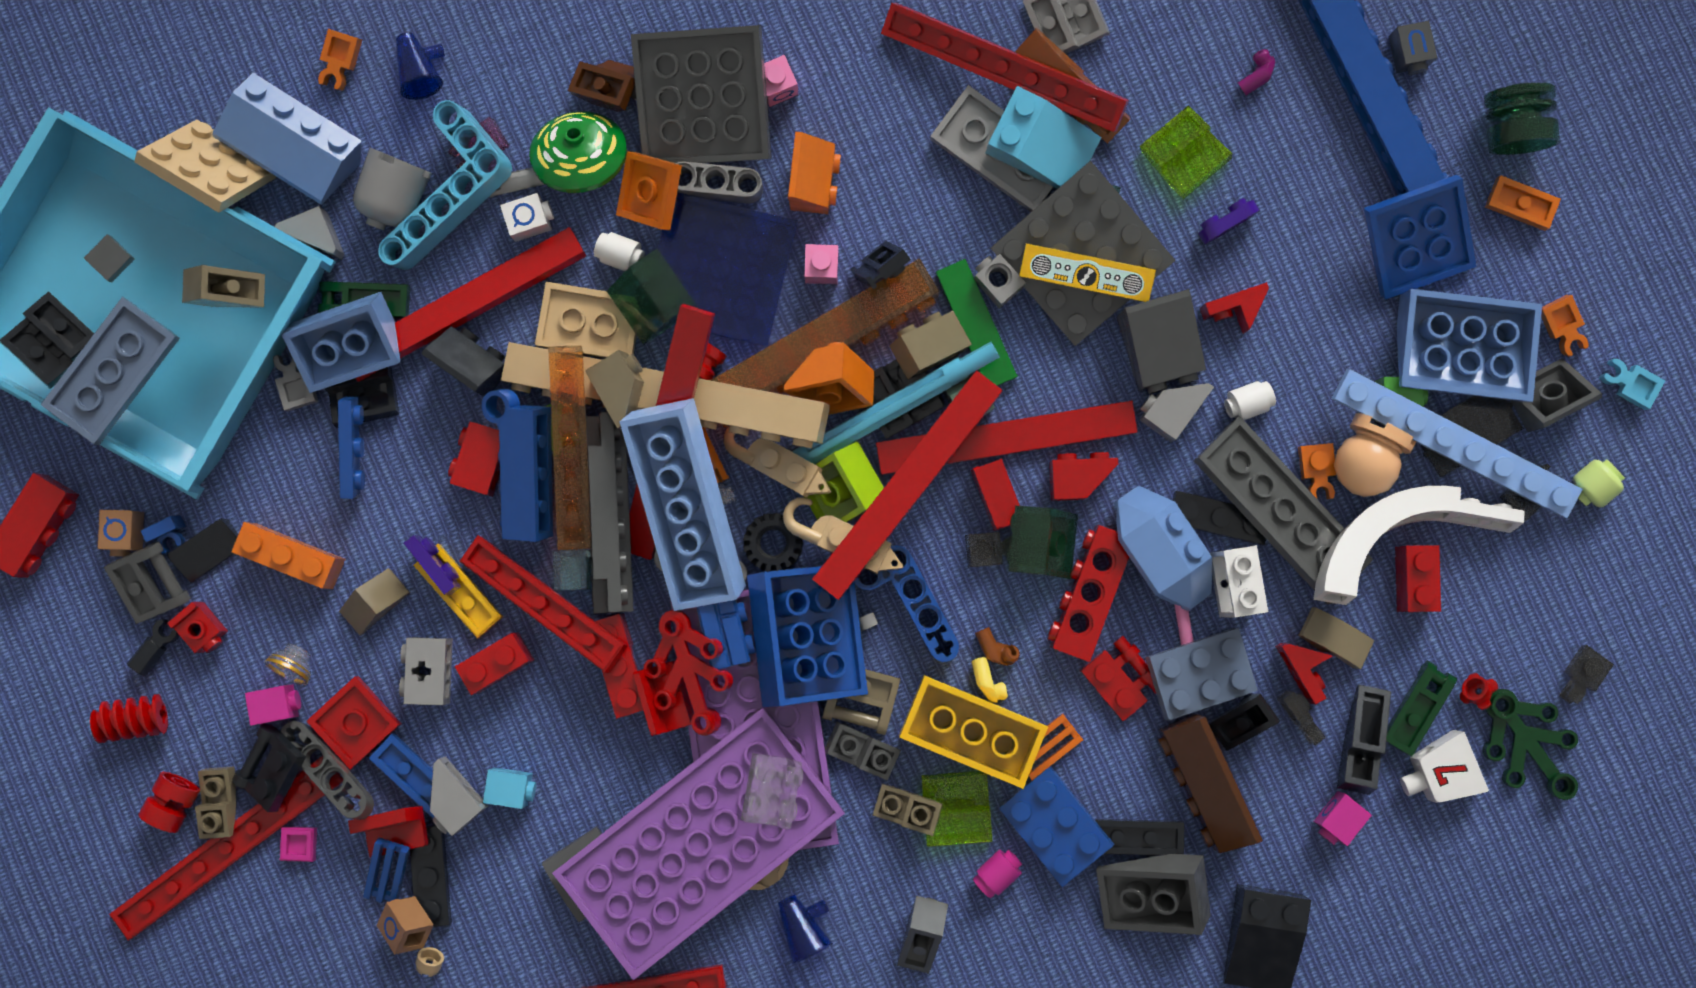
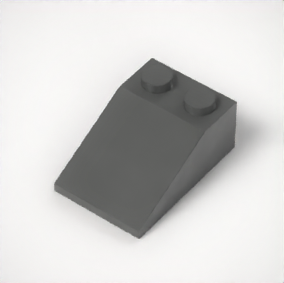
M1167 854L1097 867L1096 872L1104 929L1202 935L1211 916L1204 855Z

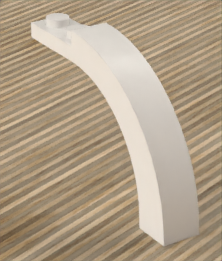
M1423 486L1392 494L1367 508L1335 539L1320 567L1313 600L1347 605L1356 598L1359 576L1367 554L1381 535L1398 526L1419 521H1441L1511 533L1524 524V511L1512 509V506L1509 504H1483L1475 498L1460 500L1461 487Z

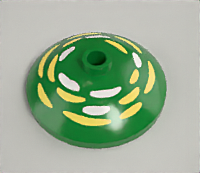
M576 111L557 116L543 125L532 140L529 157L535 175L545 185L561 192L582 193L602 187L620 172L625 163L627 145L622 130L613 120L595 112Z

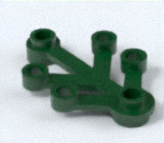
M1498 689L1493 692L1490 699L1491 705L1485 709L1492 718L1490 739L1484 744L1482 752L1485 758L1492 761H1500L1505 757L1506 749L1503 745V739L1507 724L1514 733L1509 768L1502 774L1504 784L1512 788H1520L1524 785L1526 777L1523 770L1527 751L1548 779L1547 789L1553 797L1562 800L1573 798L1578 791L1577 780L1570 774L1559 772L1537 741L1556 744L1562 749L1570 750L1578 744L1577 734L1567 729L1553 731L1529 727L1517 715L1536 716L1541 722L1551 723L1558 717L1557 707L1552 703L1546 702L1540 704L1520 702L1516 695L1507 689ZM1499 699H1503L1505 702V708L1502 711L1496 708V703ZM1548 706L1551 710V715L1545 719L1542 715V710ZM1566 733L1571 738L1568 745H1564L1562 742V737ZM1493 745H1496L1499 749L1495 757L1490 755V748ZM1512 772L1518 774V781L1514 784L1509 780ZM1561 779L1564 782V788L1561 791H1557L1555 784Z

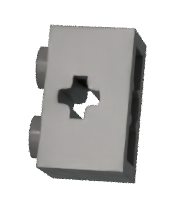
M406 638V644H403L401 647V663L405 664V677H401L399 683V694L401 697H404L403 704H450L453 638ZM424 666L431 668V674L425 676V674L419 673V668Z

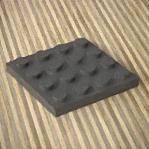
M761 25L631 34L642 154L672 163L682 161L710 163L772 158Z
M1091 161L990 247L997 256L1001 254L1018 274H1020L1026 243L1155 269L1154 279L1176 261ZM1021 277L1026 282L1023 287L1074 346L1130 300L1129 298Z

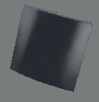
M48 291L22 313L25 319L0 339V343L51 389L63 376L94 333Z
M897 359L886 366H881L874 371L873 405L928 375V372L925 371L908 380ZM938 394L883 425L880 429L885 438L888 439L944 408L946 404L941 395Z
M391 366L383 368L359 382L354 378L325 388L329 394L332 424L336 428H338V400L343 397H358V405H362L364 410L363 422L400 415Z

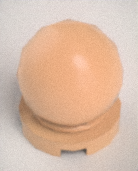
M1356 413L1350 424V428L1355 431L1356 435L1346 439L1337 450L1334 467L1338 481L1348 491L1362 497L1375 496L1390 490L1398 480L1402 466L1399 454H1411L1416 441L1412 440L1413 436L1392 424L1387 423L1385 428L1370 423L1372 416Z

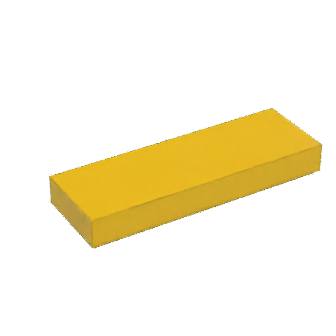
M437 544L436 547L439 550L436 554L443 564L448 562L459 575L456 581L460 584L461 588L452 595H444L418 561L413 566L476 638H480L504 616L441 544Z

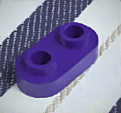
M1242 198L1228 207L1230 213L1221 219L1216 214L1200 224L1203 230L1198 235L1204 245L1214 241L1260 212L1255 201L1247 202L1245 198Z

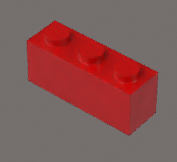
M33 473L0 525V569L17 578H28L29 575L34 574L41 565V556L46 548L50 547L59 536L58 529L62 522L75 511L77 505L75 502L79 494L48 475Z

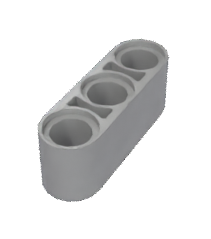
M686 161L675 163L682 165L681 174L688 173L692 175V181L688 185H678V196L746 204L754 203L762 197V179L754 169ZM714 176L722 177L725 180L724 185L719 189H711L707 185L708 181ZM748 179L754 180L757 183L754 191L746 193L740 190L739 187L743 181Z

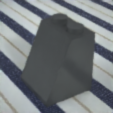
M1189 289L1125 307L1116 317L1138 391L1148 389V393L1153 394L1168 389L1166 383L1179 380L1180 385L1199 380L1198 374L1206 370Z

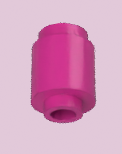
M999 849L977 870L978 874L973 878V881L991 899L995 894L1000 895L1022 874L1019 869L1022 863L1010 850L1004 853Z

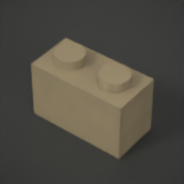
M954 311L943 316L940 312H936L923 320L924 325L915 328L914 324H911L896 333L898 338L889 347L908 380L960 355L972 345Z

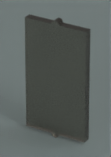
M1471 396L1440 415L1496 445L1524 429L1511 409L1513 404L1508 403L1505 399ZM1421 445L1424 450L1423 457L1430 460L1439 477H1443L1461 466Z

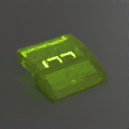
M1189 105L1139 146L1152 166L1182 199H1185L1232 159V152L1210 132V125Z
M970 771L921 775L923 797L943 804L934 836L926 834L927 847L993 842L988 777L986 773Z

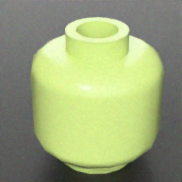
M1607 459L1604 462L1593 460L1573 477V483L1583 489L1578 499L1585 506L1592 503L1596 507L1602 508L1624 490L1621 481L1625 477Z

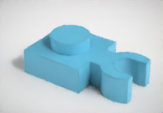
M1619 359L1608 360L1607 364L1615 368L1616 375L1612 377L1605 373L1600 375L1599 379L1608 385L1618 384L1620 388L1616 395L1643 410L1650 409L1665 380L1638 365L1631 366L1628 371L1623 361Z

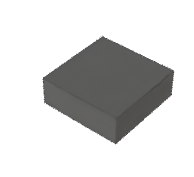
M108 234L84 257L96 271L111 283L135 259Z

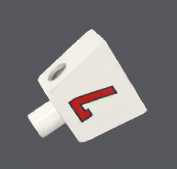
M1457 730L1448 732L1413 754L1410 760L1415 772L1400 778L1401 786L1407 796L1423 791L1427 800L1435 803L1489 791L1465 732Z

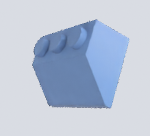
M381 292L294 321L281 334L309 393L400 362L395 321Z

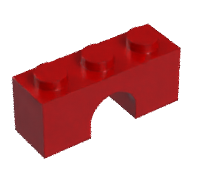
M616 614L595 621L628 646L610 673L602 671L616 719L643 711L633 672L638 671L633 655L632 645L634 644L625 614Z

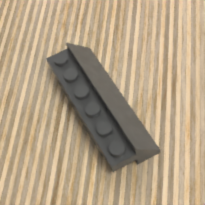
M600 412L599 416H585L593 614L634 611L627 448L622 429L616 427L608 412Z

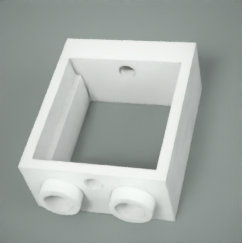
M1257 545L1210 553L1212 556V576L1219 617L1236 618L1267 613L1268 607ZM1222 580L1227 581V587L1223 588L1221 586Z

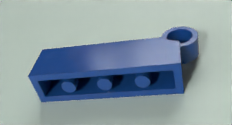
M510 389L490 391L483 397L481 408L485 418L497 424L499 429L500 449L498 460L500 462L499 493L501 495L500 526L502 528V539L537 542L553 537L551 407L520 406L518 396ZM499 397L504 401L505 404V412L503 415L500 414V412L497 409V400Z

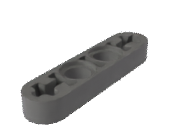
M291 721L285 724L280 732L306 756L301 766L304 772L346 818L354 820L367 818L373 811L374 801L365 787L309 725L298 721ZM295 731L300 732L298 736L303 743L308 744L304 747L300 743L293 742L295 740L293 735ZM320 750L323 754V761L318 767L313 768L310 765V757L313 752ZM340 772L343 776V783L339 789L333 791L330 788V778L335 773ZM349 794L351 797L360 799L358 802L360 809L358 811L353 810L354 803L350 798L344 797L345 795Z

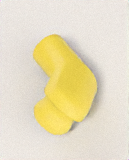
M982 657L973 660L971 663L976 684L988 701L998 703V700L1007 699L1006 685L1003 682L993 684L987 658Z

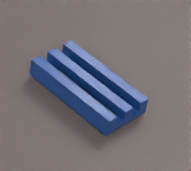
M378 837L374 843L363 895L364 898L370 899L371 896L376 897V902L380 903L383 900L390 902L399 899L410 847ZM383 848H386L387 850L381 873L379 887L377 888L375 887L381 862ZM396 851L399 852V857L390 892L386 888L394 852Z

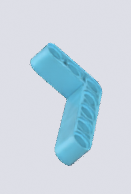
M450 100L441 101L436 105L433 111V120L466 162L379 244L378 254L381 261L402 270L411 269L494 193L510 177L512 172V164L508 157L473 115L462 106ZM457 112L456 120L449 125L451 115ZM476 136L475 145L469 148L470 139ZM496 159V167L493 171L488 172L490 162ZM472 181V190L465 194L466 185ZM449 203L447 214L442 216V208L445 204ZM425 225V233L419 238V229ZM399 247H402V254L396 260V251Z

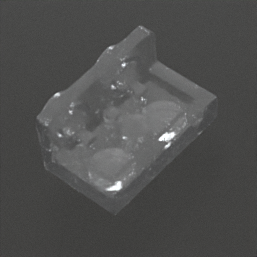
M752 753L741 820L790 829L792 821H794L797 815V803L795 801L797 790L803 780L802 763L787 757Z

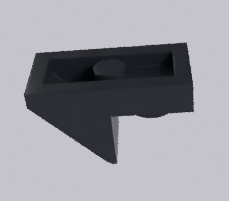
M1261 693L1244 696L1237 706L1213 718L1208 724L1225 750L1228 751L1273 727L1280 720Z

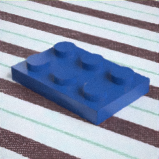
M1051 766L999 808L1062 887L1115 845Z

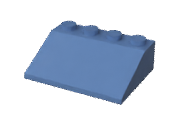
M1419 289L1406 291L1399 297L1397 317L1399 387L1533 402L1542 304Z

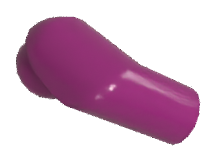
M1262 49L1254 54L1253 60L1257 65L1254 72L1238 82L1245 96L1267 83L1271 78L1276 62L1274 56H1270V52L1267 49Z

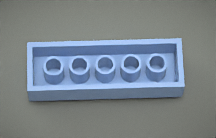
M694 398L631 411L619 422L674 611L737 600L746 584Z

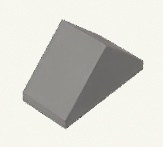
M320 206L278 222L274 227V230L291 236L309 247L341 260L344 257L343 249L329 214Z

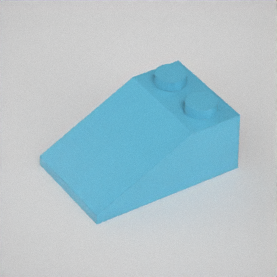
M1017 86L987 145L985 154L1058 189L1091 160L1102 137L1049 101Z

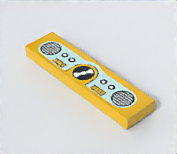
M1026 243L1019 276L1146 302L1150 299L1156 270Z

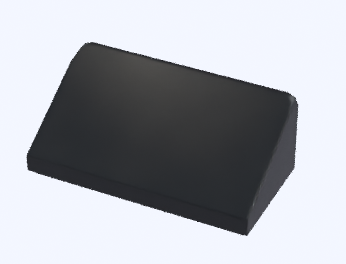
M221 518L167 554V556L189 582L193 583L234 555L231 551L238 533L228 519Z

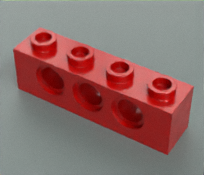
M1096 525L1093 531L1088 529L1082 543V548L1086 549L1082 561L1076 560L1070 578L1075 581L1070 592L1065 590L1059 604V609L1063 610L1059 623L1053 621L1047 637L1048 640L1052 641L1050 648L1086 662L1091 661L1129 559L1128 554L1118 541L1117 531L1101 525ZM1098 552L1104 553L1109 559V565L1104 571L1097 570L1093 565V557ZM1086 583L1094 584L1098 591L1097 597L1091 602L1084 600L1081 595V589ZM1077 613L1083 615L1086 619L1084 630L1078 633L1074 632L1070 627V619Z

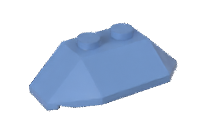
M1141 486L1135 487L1114 502L1115 510H1117L1118 541L1155 596L1189 611L1212 594V556L1176 502Z

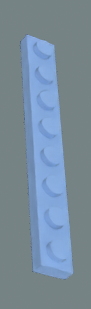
M1346 369L1331 398L1358 413L1372 416V420L1384 426L1387 423L1394 425L1413 436L1412 440L1563 518H1568L1583 490L1351 369Z

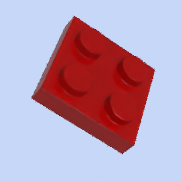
M359 676L351 679L306 721L350 770L354 769L402 724Z

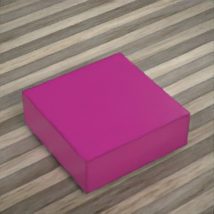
M282 827L280 861H315L317 827Z

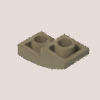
M1316 607L1311 608L1298 635L1321 652H1329L1355 669L1362 668L1375 641L1346 622Z
M234 766L205 768L198 771L202 804L195 806L199 839L233 836L236 815V785L232 782L235 774Z
M883 783L873 816L934 836L943 804Z

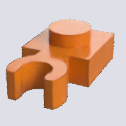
M331 29L327 30L319 60L328 62L327 68L323 69L319 74V84L327 86L329 78L334 75L336 78L334 89L344 90L347 82L344 74L345 68L354 71L362 39Z
M1565 295L1542 307L1541 318L1550 338H1561L1559 349L1564 356L1570 357L1573 355L1570 345L1574 340L1577 341L1581 349L1589 347L1587 338L1577 331V328L1585 325L1573 295Z
M1333 443L1298 447L1301 479L1311 478V485L1308 487V490L1317 498L1316 491L1321 487L1326 492L1327 500L1334 499V487L1328 482V477L1336 476Z

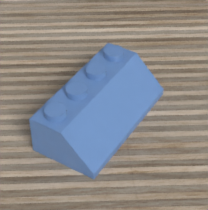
M254 73L232 92L213 131L215 139L321 205L361 164L362 141Z

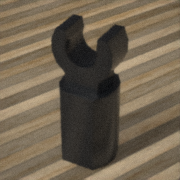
M160 619L156 621L153 625L152 637H147L128 661L127 666L139 675L147 676L167 650L165 646L180 637L175 629L169 636H165L163 628L168 623V620Z

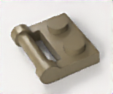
M865 669L868 694L844 698L882 708L880 717L837 706V699H830L826 702L822 719L832 721V718L872 728L876 730L877 734L886 735L900 678Z

